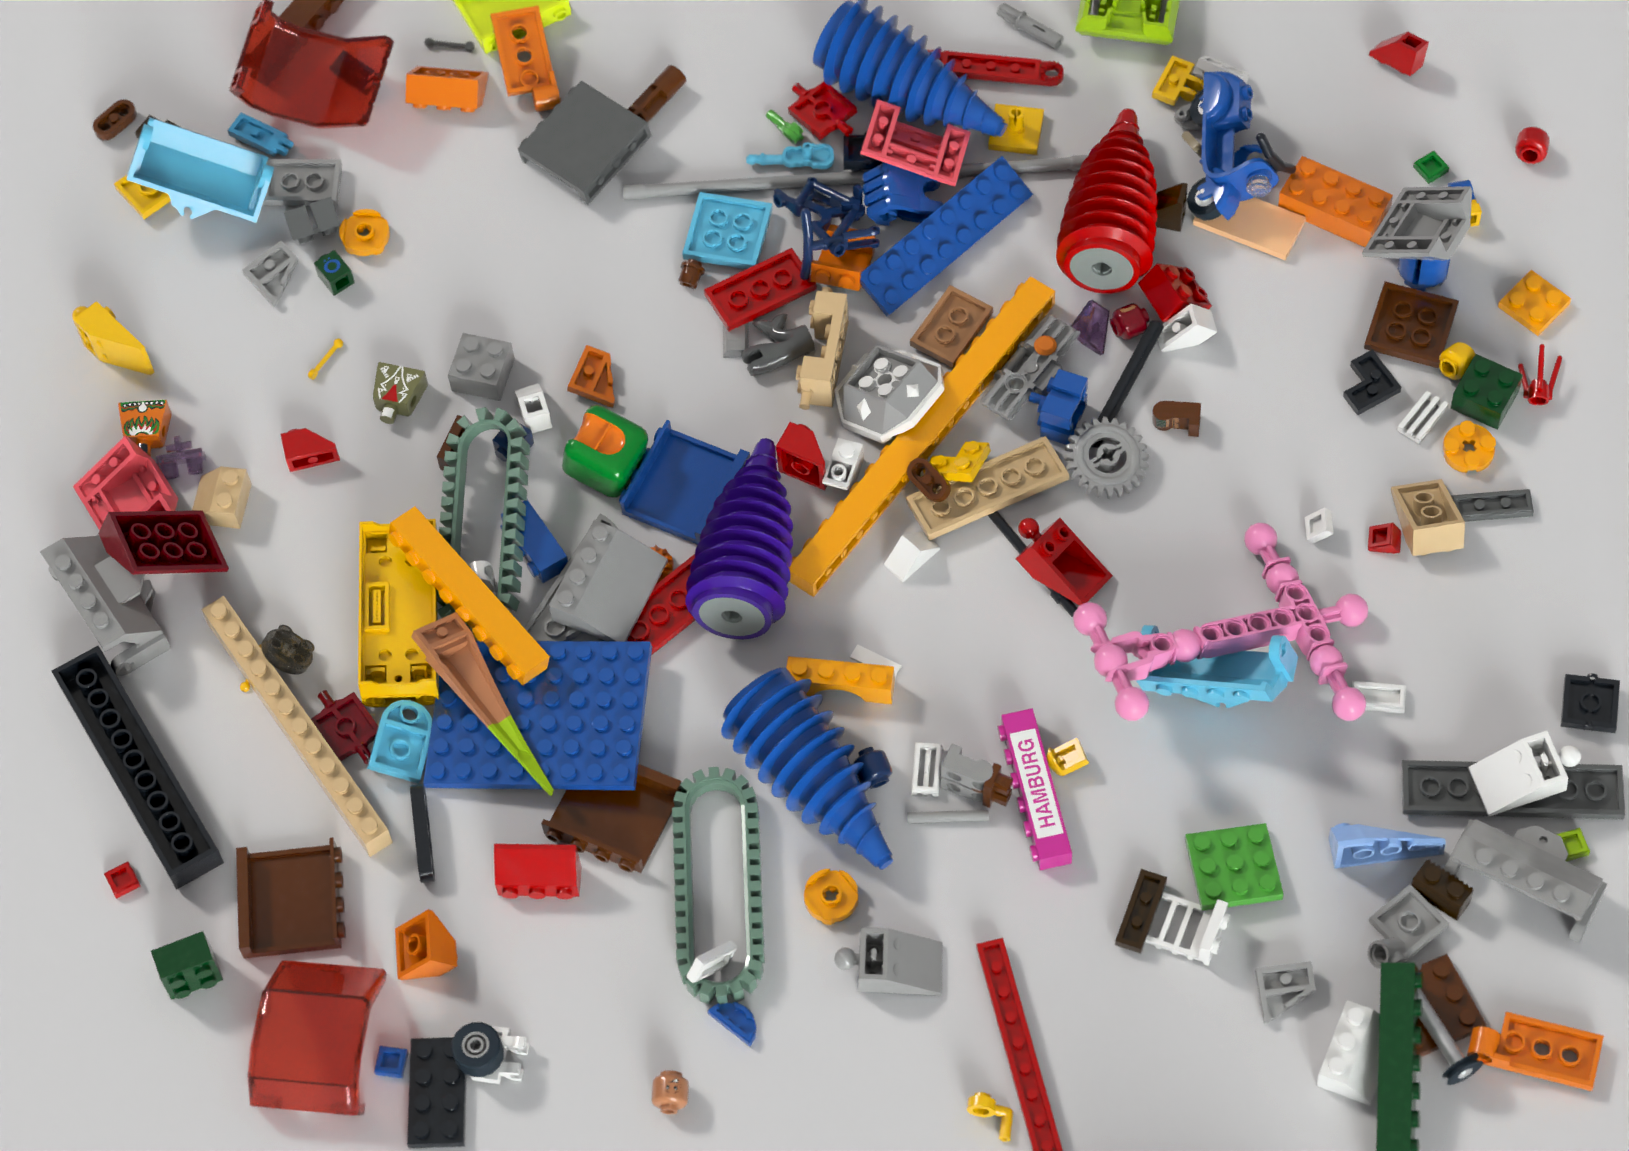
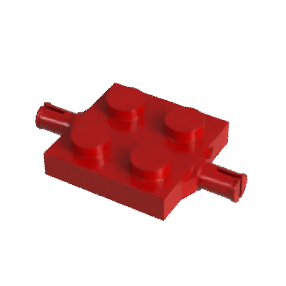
M824 81L809 90H806L800 83L793 85L792 91L799 98L788 107V112L819 140H822L836 129H839L845 136L853 133V127L849 126L846 121L858 113L857 107L834 87L827 85Z

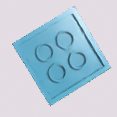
M699 192L682 253L683 259H694L699 262L748 269L758 264L773 210L772 203Z

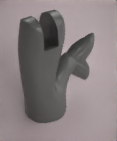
M787 314L777 315L772 321H754L752 324L776 342L754 345L741 353L743 362L749 364L747 370L750 375L755 376L775 370L800 356L814 351V342L806 325L784 330Z

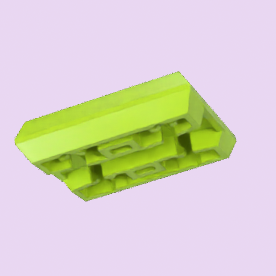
M1093 0L1080 1L1075 31L1081 35L1168 45L1173 42L1180 0L1167 1L1164 23H1158L1162 0H1100L1098 15H1091Z

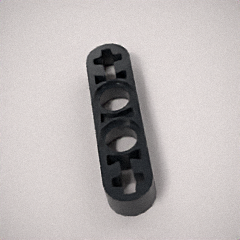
M424 784L411 785L410 795L419 877L421 883L435 881L426 790Z

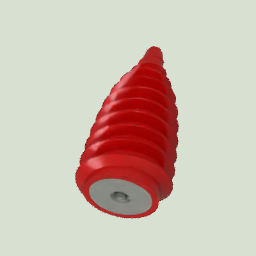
M1129 108L1123 109L1119 113L1109 133L1091 149L1089 156L1082 162L1080 171L1076 175L1073 187L1069 192L1068 202L1064 208V216L1057 237L1056 260L1061 271L1077 286L1095 293L1112 294L1131 288L1140 277L1144 276L1153 264L1154 238L1157 229L1155 223L1158 216L1156 210L1158 204L1156 195L1157 183L1154 178V166L1149 160V152L1143 146V139L1139 136L1137 115L1134 110Z

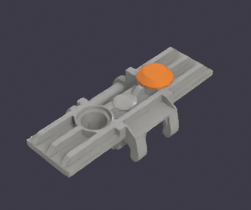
M1051 315L1031 340L1029 339L1027 342L1020 341L1017 345L1018 349L1001 370H997L993 376L997 382L981 400V404L1011 421L1029 399L1031 392L1047 396L1046 387L1050 378H1055L1058 369L1063 370L1058 361L1080 336L1081 332ZM1025 356H1027L1028 359L1024 362V364L1018 370V372L1013 373L1012 371L1016 368L1020 361Z

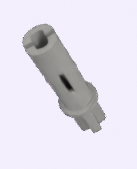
M1006 3L999 6L997 15L1013 24L1015 29L1024 30L1056 50L1062 44L1064 39L1062 35L1030 18L1025 11L1020 12Z

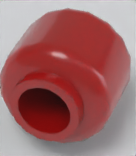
M1527 127L1520 131L1515 146L1517 157L1528 164H1536L1543 161L1548 153L1550 144L1547 132L1538 127Z

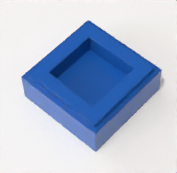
M380 1046L374 1070L375 1075L403 1079L408 1056L407 1049Z

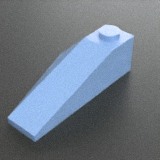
M1341 823L1330 828L1329 844L1334 869L1443 855L1446 845L1445 838L1360 824L1350 825L1348 823Z

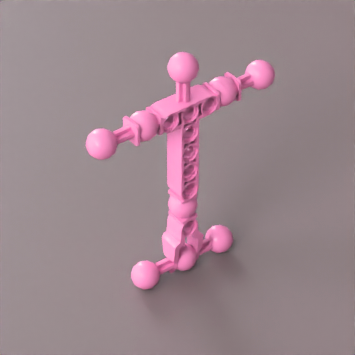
M1255 523L1245 532V546L1253 554L1261 555L1266 565L1262 577L1266 579L1269 590L1276 595L1275 601L1279 602V608L1205 623L1201 627L1195 626L1193 631L1179 629L1173 633L1167 632L1166 634L1156 633L1150 635H1142L1138 631H1133L1113 637L1111 641L1104 630L1107 624L1106 612L1097 603L1087 602L1080 605L1074 612L1073 621L1075 628L1081 634L1090 636L1094 644L1090 651L1095 653V669L1100 675L1106 677L1105 681L1113 683L1118 693L1115 698L1116 712L1125 720L1137 721L1143 718L1149 709L1148 696L1140 688L1132 687L1130 681L1146 679L1149 672L1164 668L1168 664L1174 665L1176 661L1190 662L1196 657L1197 659H1202V657L1213 658L1269 646L1273 635L1286 636L1288 641L1296 640L1301 652L1307 656V661H1310L1311 670L1319 677V685L1330 684L1335 694L1332 699L1333 712L1342 720L1354 721L1365 712V696L1358 689L1349 687L1344 679L1348 665L1346 662H1343L1341 652L1333 646L1334 640L1330 639V631L1326 623L1339 621L1348 627H1356L1362 624L1368 616L1367 602L1357 594H1346L1336 602L1335 606L1318 609L1307 588L1299 580L1297 570L1290 565V557L1280 558L1275 550L1277 545L1276 531L1269 524ZM1126 653H1133L1140 660L1128 663Z

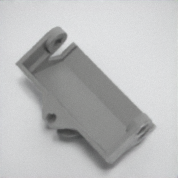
M99 535L62 538L40 551L49 565L50 574L55 580L60 582L104 651H108L123 641L135 643L130 648L119 653L111 661V667L116 675H127L171 649L166 636L151 614L155 596L151 581L144 580L145 574L132 575L106 552Z

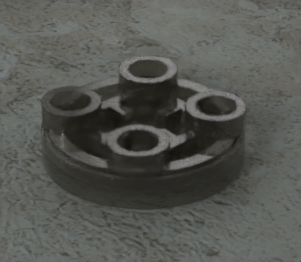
M280 625L278 629L268 632L261 644L265 658L282 672L302 674L312 663V652L315 649L313 643L302 639L287 625Z

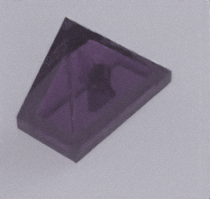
M1090 300L1071 327L1081 332L1077 338L1078 341L1101 356L1105 350L1110 311L1094 300Z

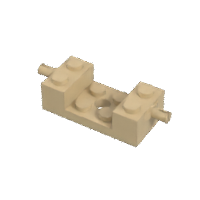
M823 287L822 291H817L815 300H811L809 305V315H811L810 328L814 329L815 339L827 340L826 346H822L821 358L804 356L802 365L797 366V393L801 394L799 408L803 410H808L810 405L833 407L835 388L837 386L849 324L847 294L833 293L829 287Z

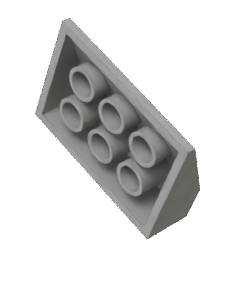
M594 520L549 604L552 621L605 641H627L668 559L618 528Z

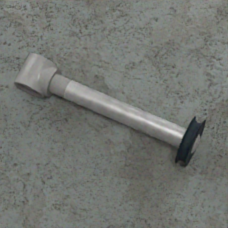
M1398 937L1377 940L1368 947V959L1376 968H1381V962H1407V947ZM1418 988V999H1422L1423 1013L1419 1018L1450 1065L1442 1077L1449 1079L1448 1085L1457 1084L1477 1072L1482 1067L1483 1062L1477 1061L1478 1054L1466 1057L1463 1055L1422 990Z

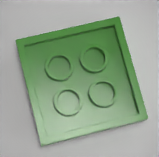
M1266 823L1185 834V843L1201 911L1214 909L1217 899L1227 902L1228 907L1283 900L1284 893Z

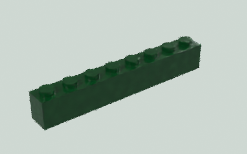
M1381 962L1376 1151H1420L1419 1139H1415V1128H1420V1111H1416V1100L1421 1098L1420 1082H1416V1072H1421L1422 1065L1421 1055L1417 1054V1044L1422 1043V1028L1417 1027L1418 1016H1422L1423 1013L1422 999H1418V988H1423V972L1419 971L1415 963Z

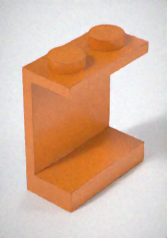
M830 224L826 231L830 237L836 231L838 225ZM849 228V229H848V231H855V230H857V229H852V228ZM876 235L848 239V242L876 238ZM865 247L846 250L841 257H835L830 250H822L818 261L813 260L811 263V282L860 291L861 272L870 265L875 248Z

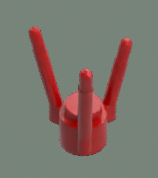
M1544 344L1539 346L1537 379L1532 380L1530 385H1528L1523 364L1520 363L1518 365L1519 373L1523 374V398L1528 399V402L1532 405H1545L1549 400H1552L1553 388L1562 361V356L1559 355L1554 365L1549 385H1547V381L1543 380Z

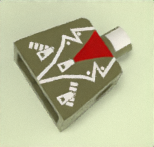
M378 362L373 400L376 409L382 411L380 415L382 422L393 424L397 414L403 416L412 415L428 386L425 371Z

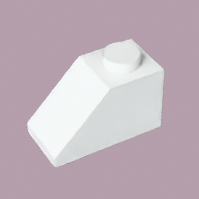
M1194 304L1188 305L1162 324L1164 329L1158 338L1160 350L1163 352L1200 345L1218 332L1212 311Z

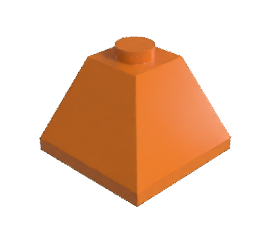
M428 909L395 928L397 978L399 980L441 976L457 967L456 940L433 910Z

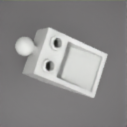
M1544 731L1520 739L1469 766L1468 769L1486 812L1490 817L1566 791L1568 776L1563 765L1567 767L1576 766L1580 762L1581 753L1577 747L1567 745L1557 754L1548 731ZM1534 757H1541L1540 762H1536Z

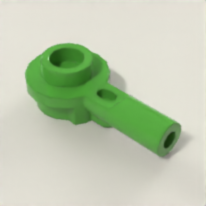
M773 110L767 112L766 118L776 124L777 129L793 144L804 139L802 136L804 131L797 123L792 122L790 124L785 122Z

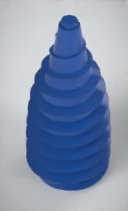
M848 0L834 12L827 22L813 54V64L824 70L823 78L827 85H834L839 82V88L842 93L847 94L855 90L856 99L859 102H863L871 98L873 108H875L877 99L901 107L899 114L905 111V118L908 122H914L921 116H924V125L927 127L936 124L940 120L943 121L945 129L947 124L962 126L964 130L973 129L993 137H1001L1006 131L1007 124L1004 123L1005 120L977 96L978 90L973 92L965 83L967 74L958 77L953 72L955 59L944 65L940 61L942 48L937 47L930 53L926 49L927 35L922 36L915 42L911 38L913 33L912 25H908L902 31L898 30L897 15L884 21L882 19V6H878L870 12L866 10L868 0H858L856 3Z
M782 667L771 670L749 683L729 702L723 712L725 720L721 729L723 738L734 740L733 750L737 754H747L745 764L750 769H759L758 779L764 784L773 783L771 792L774 797H788L786 808L789 811L803 810L801 816L803 823L814 824L821 822L819 826L820 834H836L839 836L838 842L840 844H849L856 850L857 854L862 855L874 867H879L880 870L888 867L893 862L892 852L887 846L879 828L881 823H877L872 811L876 802L868 803L865 794L871 786V782L859 783L857 777L864 763L850 764L848 758L855 746L853 744L840 746L838 741L843 736L845 729L838 727L830 730L828 725L834 716V712L830 710L819 713L817 709L822 703L823 696L813 695L808 697L806 694L812 685V681L810 679L796 681L790 671Z

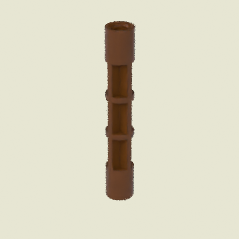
M668 65L654 80V83H651L627 110L648 123L686 83L685 75L677 67Z

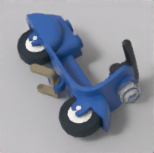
M1205 72L1203 89L1191 102V118L1202 128V145L1190 132L1185 131L1182 134L1185 142L1201 158L1199 163L1203 166L1206 177L1200 179L1192 186L1187 197L1189 210L1195 217L1204 221L1213 220L1220 215H1223L1229 221L1239 207L1240 201L1249 200L1254 197L1261 198L1271 192V188L1278 184V171L1288 174L1296 172L1295 165L1284 162L1273 151L1264 133H1258L1256 136V140L1263 153L1252 152L1247 157L1246 162L1234 168L1235 135L1239 131L1250 128V122L1253 118L1251 110L1253 91L1249 84L1247 85L1240 77L1229 72Z

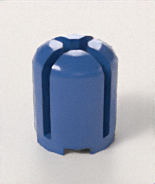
M1399 259L1397 270H1399L1401 277L1405 280V285L1413 289L1426 291V288L1443 284L1447 278L1450 260Z

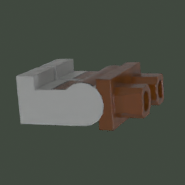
M955 744L951 745L941 766V788L974 801H983L982 805L988 808L991 807L993 802L1005 807L1007 806L1012 795L1011 786L1013 778L1001 773L1002 765L994 763L991 766L985 760L975 761L963 756L962 747Z

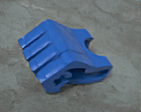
M885 162L863 174V181L865 183L863 185V193L866 195L864 196V204L867 207V216L877 225L889 226L890 222L896 219V216L904 221L921 223L943 205L940 201L930 200L924 194L925 192L936 191L942 182Z

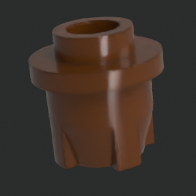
M688 259V261L681 263L682 270L678 281L682 286L696 289L701 275L705 273V269L702 267L701 262Z

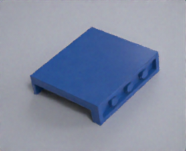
M666 420L663 427L657 429L651 448L646 449L640 468L634 470L628 489H624L620 495L619 503L621 504L622 514L698 545L701 531L706 525L707 516L713 509L716 498L722 493L726 483L734 479L735 474L745 467L746 460L750 458V452L740 449L737 455L671 429L670 421Z

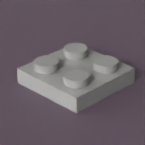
M1411 884L1369 919V922L1385 939L1398 937L1405 943L1407 947V961L1449 925V922Z

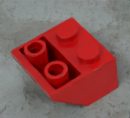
M1157 263L1138 282V285L1163 322H1166L1190 304L1205 309L1212 307L1207 299L1206 291L1198 285L1194 273L1187 267Z

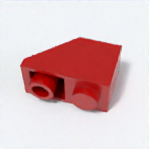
M1406 32L1382 41L1369 52V56L1380 63L1398 70L1402 74L1411 76L1423 66L1429 42L1410 32Z

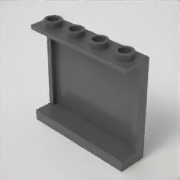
M581 80L576 87L570 89L568 95L560 104L553 108L547 118L537 125L533 133L521 142L518 152L523 163L530 160L576 190L580 200L588 205L652 135L645 120Z

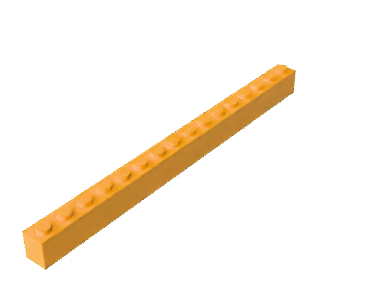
M1031 276L1025 283L1018 285L1012 299L1004 302L1000 313L995 319L991 318L983 334L974 338L968 352L959 356L951 372L945 373L943 376L945 390L915 427L896 435L895 440L882 449L880 458L875 464L871 463L867 467L864 477L860 482L857 481L852 485L844 501L840 500L837 503L831 517L822 521L816 535L813 538L807 539L803 545L802 552L797 557L794 556L792 558L791 566L788 567L791 574L790 583L812 597L818 593L910 481L907 476V468L910 462L916 458L927 460L991 383L994 379V373L997 370H1001L1015 353L1020 341H1025L1055 305V290Z

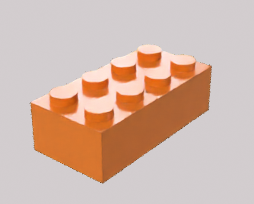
M1301 156L1296 165V172L1289 176L1279 193L1278 207L1306 217V222L1366 247L1390 210L1393 195Z

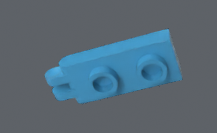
M243 113L239 114L227 130L229 136L272 156H275L277 153L286 156L289 152L286 148L291 149L294 146V143L288 139L286 133Z

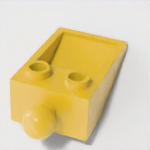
M96 301L89 307L79 306L74 309L72 319L83 345L99 361L147 375L154 373L144 345L115 319L116 316L109 307L103 308Z

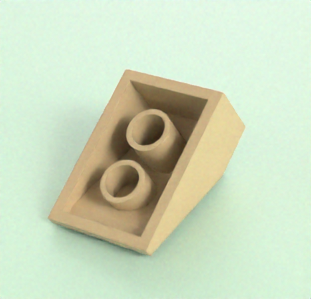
M1442 479L1391 487L1404 539L1412 556H1423L1429 553L1449 552L1464 548L1465 521Z

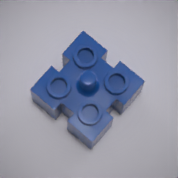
M1058 369L1055 378L1051 377L1048 382L1046 391L1049 394L1047 396L1031 392L1029 402L1039 405L1037 412L1040 415L1037 425L1040 426V437L1046 436L1047 439L1064 445L1071 443L1068 441L1070 435L1075 434L1074 430L1087 406L1086 391L1088 389V378Z

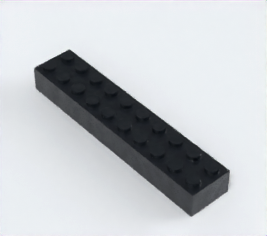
M99 645L53 669L51 672L175 889H179L222 865L224 861L216 845Z

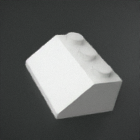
M1349 1000L1346 1001L1317 1081V1086L1369 1106H1371L1378 1087L1380 1014L1375 1010Z

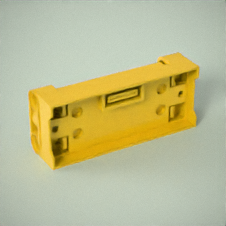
M427 519L437 530L436 519ZM373 521L359 522L358 686L362 704L367 707H388L396 701L411 700L422 706L433 705L436 698L439 699V675L425 660L426 655L411 636L414 630L438 620L437 589L433 585H429L424 580L422 572L407 561L405 553L391 543L389 539L390 524H378Z

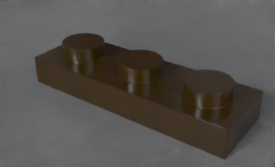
M1141 869L1115 940L1116 946L1142 953L1167 883L1166 876Z

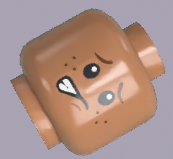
M662 1071L653 1080L652 1104L660 1108V1112L663 1114H676L677 1110L684 1108L688 1103L689 1083L686 1078L682 1077V1073L678 1071Z

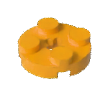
M360 209L353 212V216L342 221L339 235L347 253L358 256L379 255L384 251V246L389 241L390 229L387 220L379 212L372 209ZM364 229H368V235L361 236L359 234L363 233Z
M1463 421L1460 425L1451 428L1444 437L1443 452L1445 461L1459 472L1468 473V470L1482 471L1493 461L1496 440L1484 427L1471 421ZM1465 444H1471V445H1473L1475 451H1472V450H1468L1467 452L1464 451V447H1465L1464 445H1465Z
M830 869L817 871L807 880L805 885V907L811 916L826 925L843 921L858 906L857 884L851 875L842 870H839V872L835 870L830 871ZM836 891L838 893L836 899L833 901L826 900V892L834 893Z

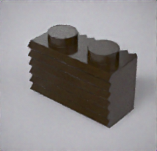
M1426 860L1412 879V886L1430 904L1456 921L1470 904L1473 887H1469L1468 884L1459 881V878H1454V875L1445 872V869H1440V865L1436 866L1435 863H1431V860Z

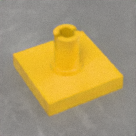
M995 104L994 111L1005 120L1004 123L1007 124V128L1001 137L989 136L988 150L1037 155L1044 109Z

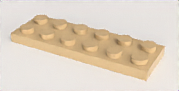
M1044 436L984 462L973 482L949 481L951 491L948 498L942 502L931 501L921 491L906 496V502L930 541L1069 480V473L1047 437ZM941 486L937 488L936 493L941 491Z

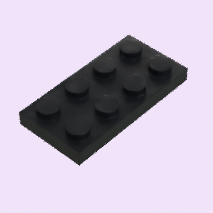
M453 1037L411 1039L408 1148L465 1147L467 1074H464L458 1068L451 1052Z

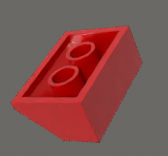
M494 844L495 886L498 896L508 899H514L518 896H529L533 899L556 896L559 899L565 900L572 897H580L582 866L576 845Z

